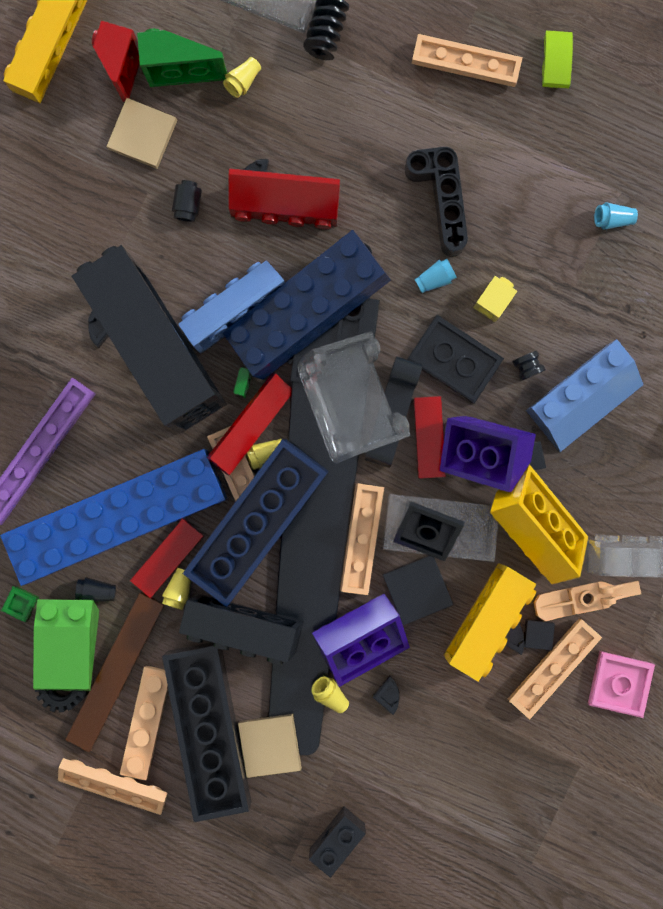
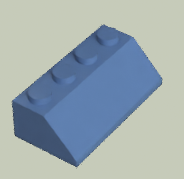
M267 260L262 264L260 262L253 264L247 270V275L240 280L238 277L234 278L226 284V290L222 293L210 295L204 300V306L197 311L192 309L182 316L181 319L183 321L178 325L200 354L224 338L223 332L285 284L283 278Z
M616 339L535 402L526 412L556 449L561 452L644 384L634 359Z

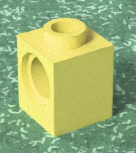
M495 276L473 308L496 322L517 293V290L513 288V283L504 277L499 279Z

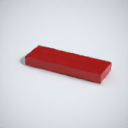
M441 396L414 398L418 479L446 477V473L440 471L444 444Z
M182 519L130 581L149 598H152L204 535L187 520Z

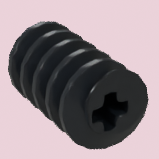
M316 0V8L312 12L313 18L310 20V28L307 30V38L303 43V47L306 52L317 59L333 60L335 57L330 52H335L338 49L334 42L340 41L341 35L338 32H341L344 28L341 22H344L347 18L344 12L349 10V4L344 0Z

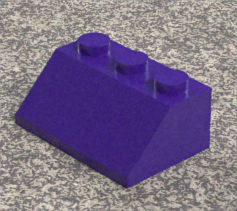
M469 416L447 418L440 471L506 492H512L532 460L536 434Z
M385 594L370 600L361 607L346 613L339 619L322 626L312 633L339 687L410 648L400 616Z

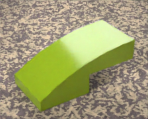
M546 31L544 36L542 87L569 89L572 71L573 32Z

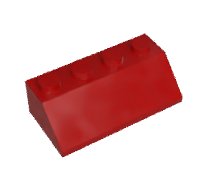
M229 169V212L231 217H235L236 220L249 222L251 218L262 219L261 221L266 224H277L278 221H283L295 227H303L304 224H314L318 229H331V226L337 227L340 179Z

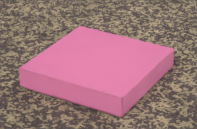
M599 651L588 704L643 718L655 664Z

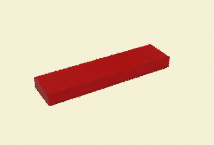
M272 373L206 458L226 475H230L289 399L292 388L276 373Z

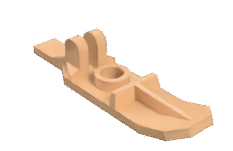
M599 581L539 594L534 601V608L538 618L543 621H550L609 608L618 599L640 595L641 590L639 581L618 585ZM589 593L592 599L589 603H584L583 597Z

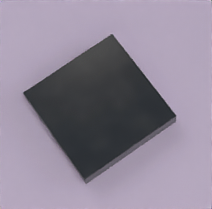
M428 555L382 574L403 625L453 605L438 565L432 556Z

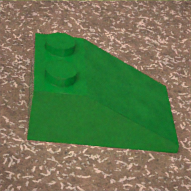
M151 28L145 32L137 33L140 66L150 87L224 81L226 79L225 75L228 72L222 52L166 30L160 31L159 29Z

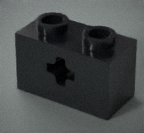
M343 806L310 847L309 861L331 878L366 835L365 823Z

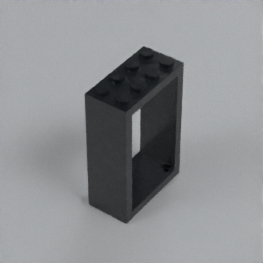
M122 245L106 249L101 254V258L93 263L91 261L86 262L77 268V272L71 277L164 426L183 433L227 405L144 270Z

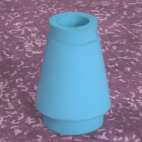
M607 202L603 205H598L594 214L595 225L603 230L634 225L638 218L636 208Z
M439 259L416 278L415 281L421 292L424 293L451 284V281L457 277L448 259L443 261Z

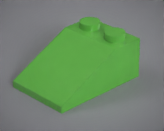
M37 600L34 621V690L90 691L99 619V609L93 600Z

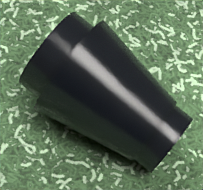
M88 577L77 580L75 600H93L94 603L115 601L116 585Z

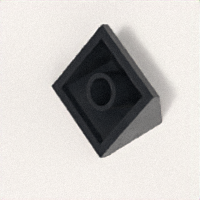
M408 501L393 542L446 561L465 522Z

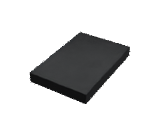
M436 315L408 357V360L423 364L422 370L474 404L504 358L439 315Z

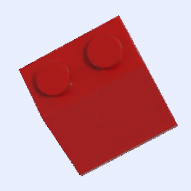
M101 21L99 29L93 33L92 46L119 96L125 102L126 98H130L140 65L138 40L132 29Z

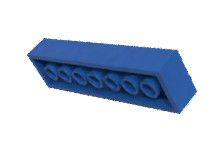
M202 449L1 534V539L20 585L23 586L228 500L214 464L206 458L209 455L208 450Z

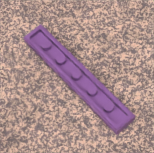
M71 378L0 477V525L5 522L95 396L93 391L76 379Z

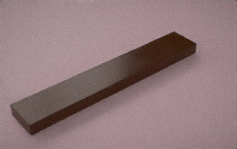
M142 592L139 593L65 739L66 741L88 752L92 750L165 606L162 602L149 598Z

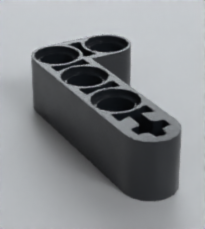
M450 147L412 151L406 160L405 175L413 182L432 180L442 252L449 257L459 256L467 244L468 235L457 154ZM439 159H446L450 162V166L441 167L437 161ZM420 162L424 169L416 171L411 167V164ZM450 185L454 192L446 194L441 190V186ZM446 211H453L457 215V219L450 221L446 219L444 213ZM452 230H455V242H459L457 247H454L453 242H449L452 236Z
M396 356L365 455V461L388 468L391 467L423 364Z

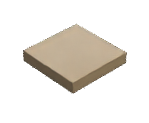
M126 98L106 147L110 151L158 169L177 119L174 116Z
M293 714L243 720L238 723L247 778L301 770Z

